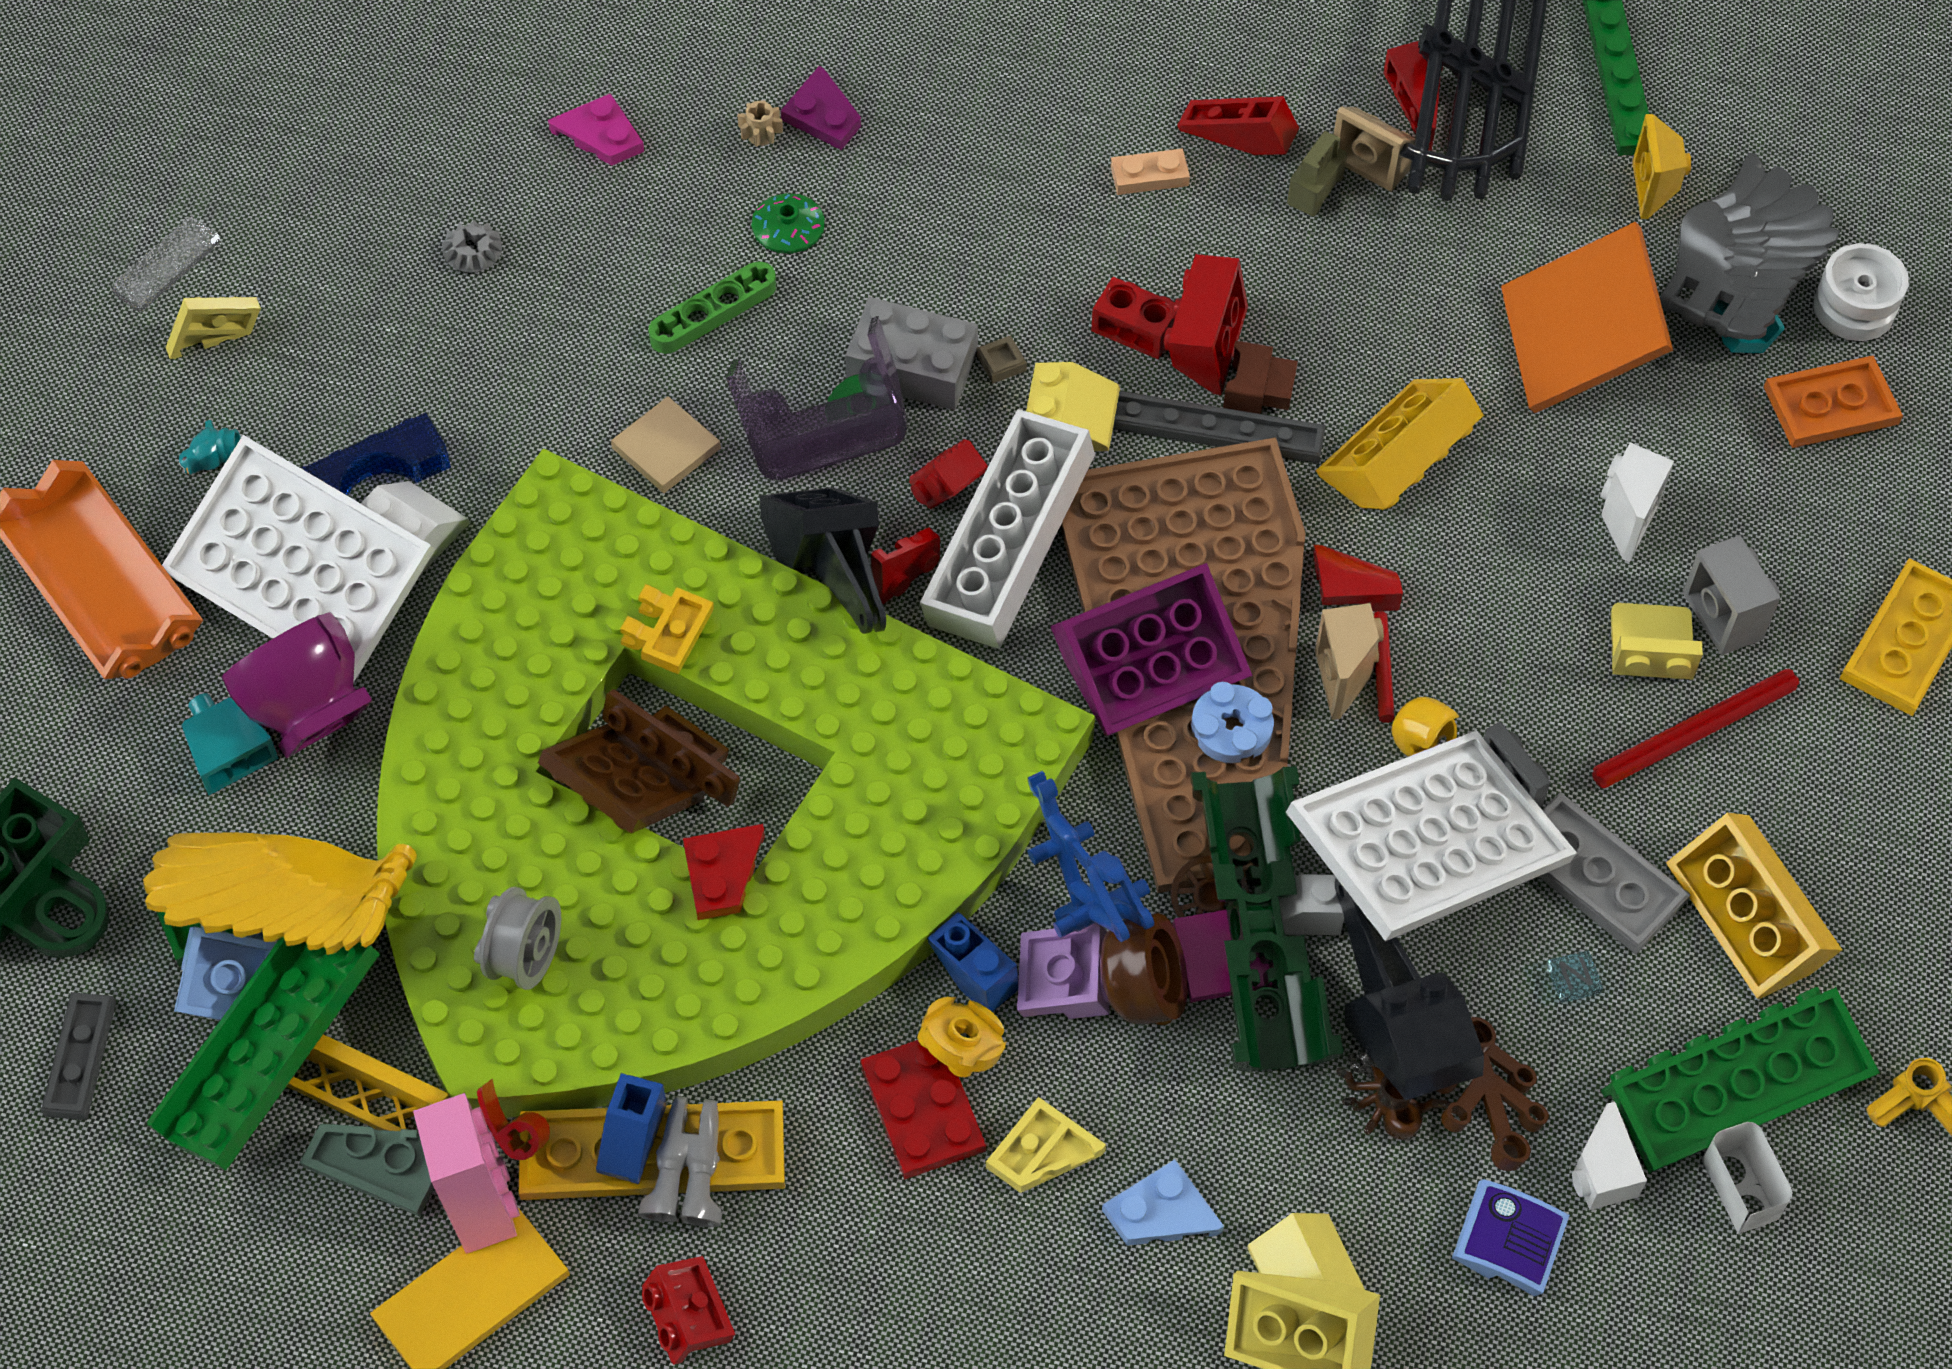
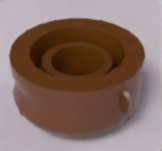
M1160 913L1151 914L1154 926L1147 930L1128 919H1124L1123 922L1129 931L1130 938L1120 942L1113 932L1108 931L1102 942L1100 971L1105 993L1116 1013L1129 1023L1167 1025L1182 1015L1187 1002V969L1179 937L1170 920Z

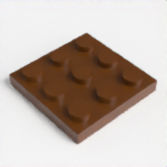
M608 724L544 749L538 761V764L549 771L555 780L565 783L581 795L587 804L597 807L609 816L619 828L627 830L631 834L702 802L706 794L698 786L675 773L668 765L652 754L645 752L638 744L619 731L612 729Z

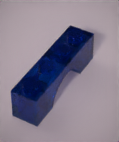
M425 412L414 418L405 419L399 425L379 434H372L363 441L346 449L334 451L328 457L299 468L348 496L355 485L372 475L393 473L418 483L451 468L446 445Z

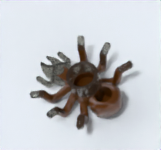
M1362 1046L1359 1052V1062L1362 1066H1359L1353 1053L1349 1054L1348 1059L1355 1072L1364 1073L1367 1078L1374 1081L1358 1082L1354 1080L1351 1072L1342 1068L1337 1069V1075L1345 1079L1349 1089L1377 1090L1376 1093L1360 1101L1355 1097H1347L1342 1100L1344 1106H1352L1354 1111H1360L1373 1103L1376 1104V1110L1364 1128V1133L1370 1135L1376 1129L1383 1115V1125L1385 1131L1390 1136L1398 1140H1409L1417 1135L1422 1126V1113L1434 1107L1446 1109L1450 1104L1448 1100L1430 1099L1424 1103H1420L1413 1098L1405 1100Z

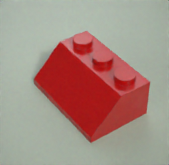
M1195 254L1191 269H1186L1184 272V291L1182 298H1177L1173 311L1174 323L1172 328L1168 327L1165 332L1164 348L1170 353L1172 367L1211 393L1222 395L1234 356L1235 341L1239 339L1248 309L1239 258Z

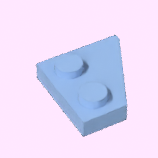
M1175 1159L1110 1199L1102 1206V1212L1127 1246L1148 1244L1155 1239L1166 1242L1182 1240L1185 1235L1209 1233V1237L1223 1233V1224Z

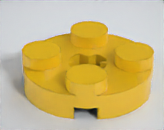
M956 997L940 998L929 1006L917 1036L918 1042L927 1048L935 1058L947 1065L949 1070L956 1076L969 1077L972 1072H982L992 1068L998 1062L1006 1045V1042H1003L1002 1039L1005 1030L1001 1021L992 1011L978 1002L969 1000L968 1004L964 1005L954 1003ZM966 1033L970 1036V1038L964 1037L960 1034Z

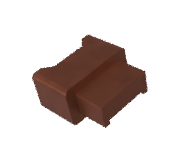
M1236 340L1232 367L1237 374L1236 378L1226 384L1223 408L1261 414L1262 406L1289 410L1298 361L1272 357V346Z

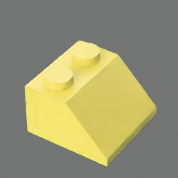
M1074 362L1035 363L1026 411L1087 429L1090 432L1094 451H1109L1120 387L1119 384Z

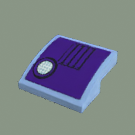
M1482 1179L1478 1182L1452 1259L1488 1279L1499 1276L1533 1296L1543 1294L1570 1215L1528 1194Z

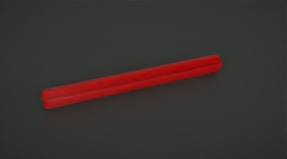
M1784 669L1600 763L1593 768L1592 778L1598 787L1607 788L1792 693L1798 688L1799 678L1794 674L1793 670Z

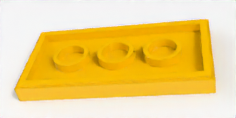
M1909 558L1839 679L1913 716L1952 648V579Z
M520 1209V1216L513 1218L517 1236L467 1254L461 1245L370 1312L374 1322L410 1369H446L570 1276L568 1268Z

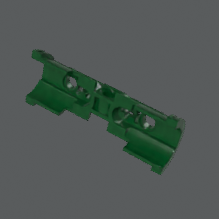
M1297 766L1282 767L1279 771L1262 778L1253 779L1252 782L1217 784L1216 781L1207 779L1206 772H1191L1192 795L1194 799L1203 804L1217 897L1220 902L1227 901L1228 904L1226 910L1231 940L1224 941L1239 1041V1043L1231 1044L1234 1068L1247 1072L1283 1071L1317 1065L1344 1054L1341 1035H1332L1323 977H1316L1311 980L1304 935H1284L1279 898L1297 895L1290 848L1298 844L1301 839L1299 829L1286 813L1289 805L1294 801L1293 789L1300 784ZM1242 836L1247 839L1251 847L1250 854L1246 856L1235 854L1230 848V838ZM1252 863L1253 865H1250L1245 871L1247 883L1254 884L1255 888L1250 893H1247L1245 888L1240 887L1238 883L1244 877L1243 866ZM1256 957H1259L1262 964H1269L1270 968L1263 973L1264 987L1253 991L1252 986L1256 987L1260 983V976L1258 970L1251 969L1250 965L1256 960ZM1273 983L1272 988L1265 987L1266 985ZM1267 998L1271 1000L1276 1008L1275 1017L1272 1019L1260 1017L1255 1010L1256 999Z

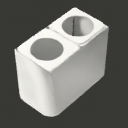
M1745 1122L1719 1131L1704 1154L1702 1162L1737 1233L1740 1234L1779 1220L1792 1197V1189L1762 1129L1755 1123ZM1731 1156L1742 1162L1746 1174L1741 1183L1734 1184L1722 1157ZM1751 1195L1763 1203L1765 1210L1751 1214L1744 1223L1749 1212L1741 1196Z

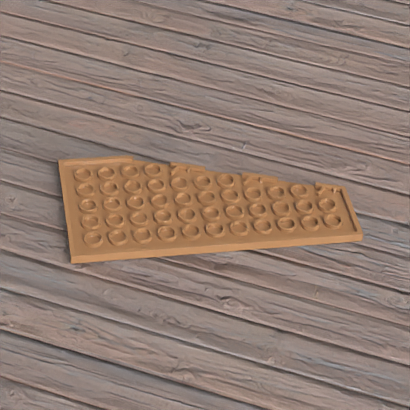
M1276 438L1088 469L1060 526L1083 613L1207 563L1252 673V676L1233 684L1253 689L1262 697L1267 698L1272 704L1274 727L1269 745L1260 755L1253 758V754L1250 757L1241 758L1239 763L1217 761L1206 755L1198 746V740L1194 736V732L1192 733L1191 721L1193 709L1199 698L1115 732L1157 893L1170 891L1175 875L1187 862L1198 857L1211 856L1203 804L1194 799L1192 795L1191 772H1206L1207 779L1216 781L1217 784L1252 782L1253 779L1268 776L1279 771L1282 767H1287L1305 529ZM1230 717L1224 719L1226 721V728L1229 730H1233L1235 726L1243 727V724L1237 718ZM1242 836L1230 838V848L1235 854L1240 856L1250 854L1251 847L1247 839ZM1206 863L1210 871V874L1213 877V864ZM1252 863L1243 866V873L1245 877V871L1250 865H1253ZM1199 864L1190 868L1198 882L1205 879ZM1186 874L1182 877L1178 889L1193 887Z

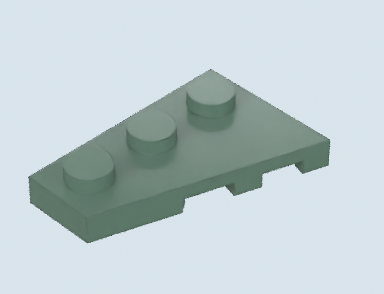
M320 1124L300 1161V1164L305 1169L419 1217L434 1190L418 1130L401 1129V1131L374 1130L373 1127Z

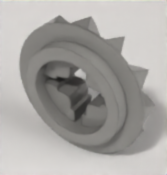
M473 220L471 225L466 226L458 223L456 230L447 231L446 240L442 242L443 256L446 262L456 270L462 272L485 270L492 266L502 253V242L499 232L492 230L489 223L478 225L475 220ZM466 240H472L473 243L478 244L477 253L470 246H466Z

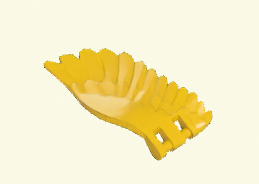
M239 832L178 833L167 839L168 848L156 852L152 858L154 870L143 879L144 889L148 894L145 903L147 909L156 912H166L164 916L166 925L182 927L200 923L206 934L222 932L232 928L234 936L240 938L262 932L264 942H273L284 937L286 946L306 942L309 950H317L324 947L327 955L336 953L342 947L348 951L359 941H361V946L368 947L374 943L384 926L386 914L392 905L391 898L396 897L407 877L406 871L412 868L417 859V854L409 845L398 844L383 859L376 861L364 859L327 842L290 835Z

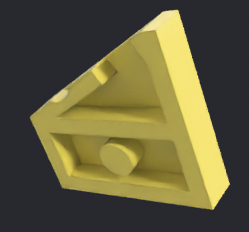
M257 297L184 298L166 345L169 358L176 359L182 357L181 349L201 342L204 349L219 345L225 340H234L251 334L261 309Z

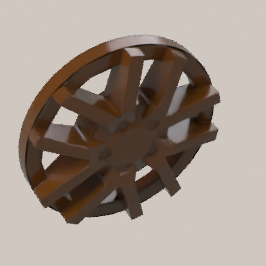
M1202 856L1187 862L1175 875L1170 889L1172 909L1177 918L1186 917L1182 911L1195 907V915L1202 914L1203 911L1216 912L1226 910L1223 907L1226 901L1220 902L1218 900L1215 878L1211 876L1206 864L1212 863L1211 856ZM1198 864L1205 876V879L1199 882L1190 870V868ZM1184 874L1190 880L1193 888L1178 889ZM1244 876L1239 884L1249 893L1248 884ZM1191 893L1193 902L1179 906L1178 894Z

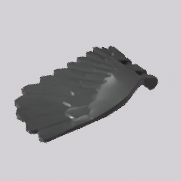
M1748 153L1734 182L1726 192L1710 201L1702 202L1690 208L1683 217L1678 236L1676 271L1660 296L1663 311L1667 313L1671 311L1681 314V319L1702 328L1706 325L1716 329V334L1725 338L1760 339L1766 335L1767 327L1774 323L1775 315L1782 311L1785 301L1790 296V291L1797 287L1798 281L1804 278L1805 272L1810 271L1817 261L1827 256V248L1836 244L1840 230L1831 227L1833 223V209L1827 205L1817 204L1818 193L1814 186L1802 184L1790 189L1792 177L1785 169L1774 166L1769 173H1765L1763 164L1757 154ZM1684 286L1694 290L1688 301L1679 297ZM1718 299L1729 304L1723 315L1713 312Z

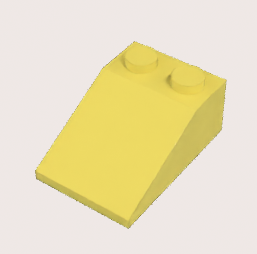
M1236 1271L1233 1274L1224 1356L1262 1369H1371L1380 1295L1339 1281Z

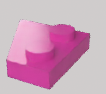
M611 94L548 120L549 130L552 134L558 136L561 132L572 138L576 147L596 154L600 160L610 165H615L644 152L643 141Z

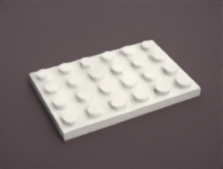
M243 435L162 566L172 578L271 638H275L313 617L331 612L344 627L355 653V682L436 548Z
M1477 730L1291 802L1286 811L1287 815L1385 941L1570 863L1577 853Z

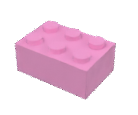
M463 1093L414 1110L413 1113L431 1183L465 1253L467 1254L517 1236L513 1218L520 1216L513 1192L509 1191L507 1182L510 1181L509 1173L503 1157L499 1156L492 1133L488 1132L481 1108L472 1109L466 1094Z

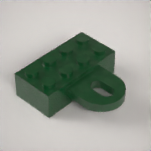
M15 777L0 793V944L9 934H12L45 955L58 958L76 956L92 948L104 935L109 923V907L100 888L93 881L68 866L90 841V838L79 816ZM66 904L86 916V919L82 926L70 930L48 918V912L55 905Z

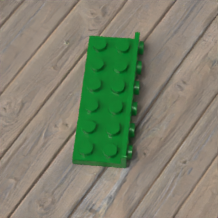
M284 937L280 938L148 1119L147 1125L173 1146L226 1171L380 953L371 945L368 947L361 946V941H359L348 951L342 947L336 953L327 955L324 947L317 950H309L306 942L286 946Z
M1819 987L1812 988L1795 997L1797 1004L1784 1008L1782 1002H1779L1758 1012L1761 1019L1747 1024L1745 1018L1736 1020L1721 1028L1724 1034L1710 1040L1708 1034L1701 1035L1684 1044L1686 1051L1673 1056L1669 1049L1647 1059L1649 1067L1635 1072L1631 1065L1609 1075L1611 1083L1600 1091L1604 1098L1612 1096L1649 1174L1708 1149L1715 1135L1721 1130L1745 1122H1752L1761 1126L1879 1074L1880 1072L1837 988H1832L1821 993Z

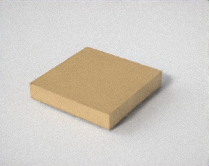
M668 396L611 440L612 449L662 493H666L721 449L720 440Z

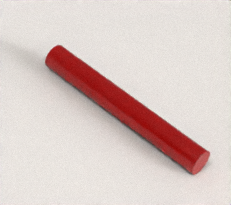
M1378 611L1373 613L1374 618L1381 619L1384 633L1383 642H1378L1379 661L1375 663L1378 716L1380 722L1389 723L1394 721L1395 712L1388 615L1386 612Z

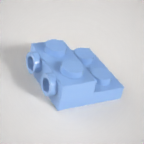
M202 925L201 927H190L181 966L183 972L174 1012L221 1020L276 942H264L262 932L240 938L235 937L234 934L226 933V930L206 934Z

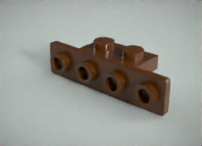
M615 689L606 694L602 719L612 729L628 737L645 752L658 758L672 768L675 773L685 777L702 789L711 798L718 800L726 807L734 803L740 777L722 764L727 760L729 748L667 705L652 716Z

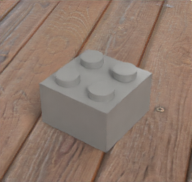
M1741 535L1698 550L1683 590V595L1721 655L1763 640L1781 598L1776 583L1772 579H1768L1759 565L1756 552L1746 545Z

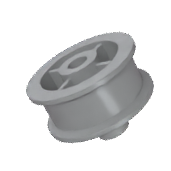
M513 886L504 891L501 896L495 895L491 898L486 911L487 922L483 936L476 946L474 961L480 964L481 971L486 978L497 980L502 976L514 979L519 988L529 990L541 981L555 954L561 930V908L558 900L554 897L545 896L537 900L527 897L526 892L522 888Z

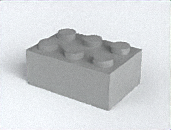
M869 297L845 355L846 378L859 373H878L892 381L901 397L956 410L976 357L978 324Z

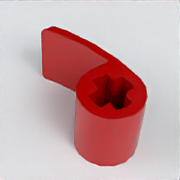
M493 1079L477 1090L478 1102L486 1124L496 1142L510 1158L526 1160L547 1143L550 1136V1127L543 1116L535 1112H525L508 1123L500 1107ZM525 1130H527L532 1136V1138L527 1140L526 1142H524L519 1136V1134L521 1132H524Z

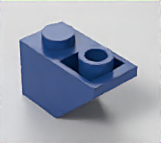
M959 912L927 938L928 943L958 988L972 1001L982 1004L993 1012L1018 991L1017 964Z
M624 1073L620 1074L606 1112L596 1166L597 1173L639 1184L667 1107L663 1084Z

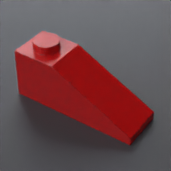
M1419 41L1387 49L1383 71L1415 134L1428 63L1419 53ZM1439 87L1429 142V151H1432L1436 131Z
M1284 96L1190 100L1177 124V127L1182 132L1253 155L1287 154L1299 130V126Z

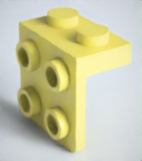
M1615 603L1611 610L1612 674L1694 679L1703 656L1702 641H1693L1692 612L1690 609L1678 606Z

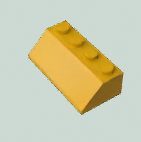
M1463 378L1414 379L1315 471L1320 478L1360 508L1385 510L1394 506L1400 499L1399 495L1409 486L1418 483L1424 477V472L1433 463L1445 458L1449 453L1448 449L1455 442L1468 436L1473 431L1472 426L1484 415Z
M1727 812L1666 862L1681 887L1691 894L1690 900L1757 999H1761L1811 975L1842 951L1840 945L1750 815Z

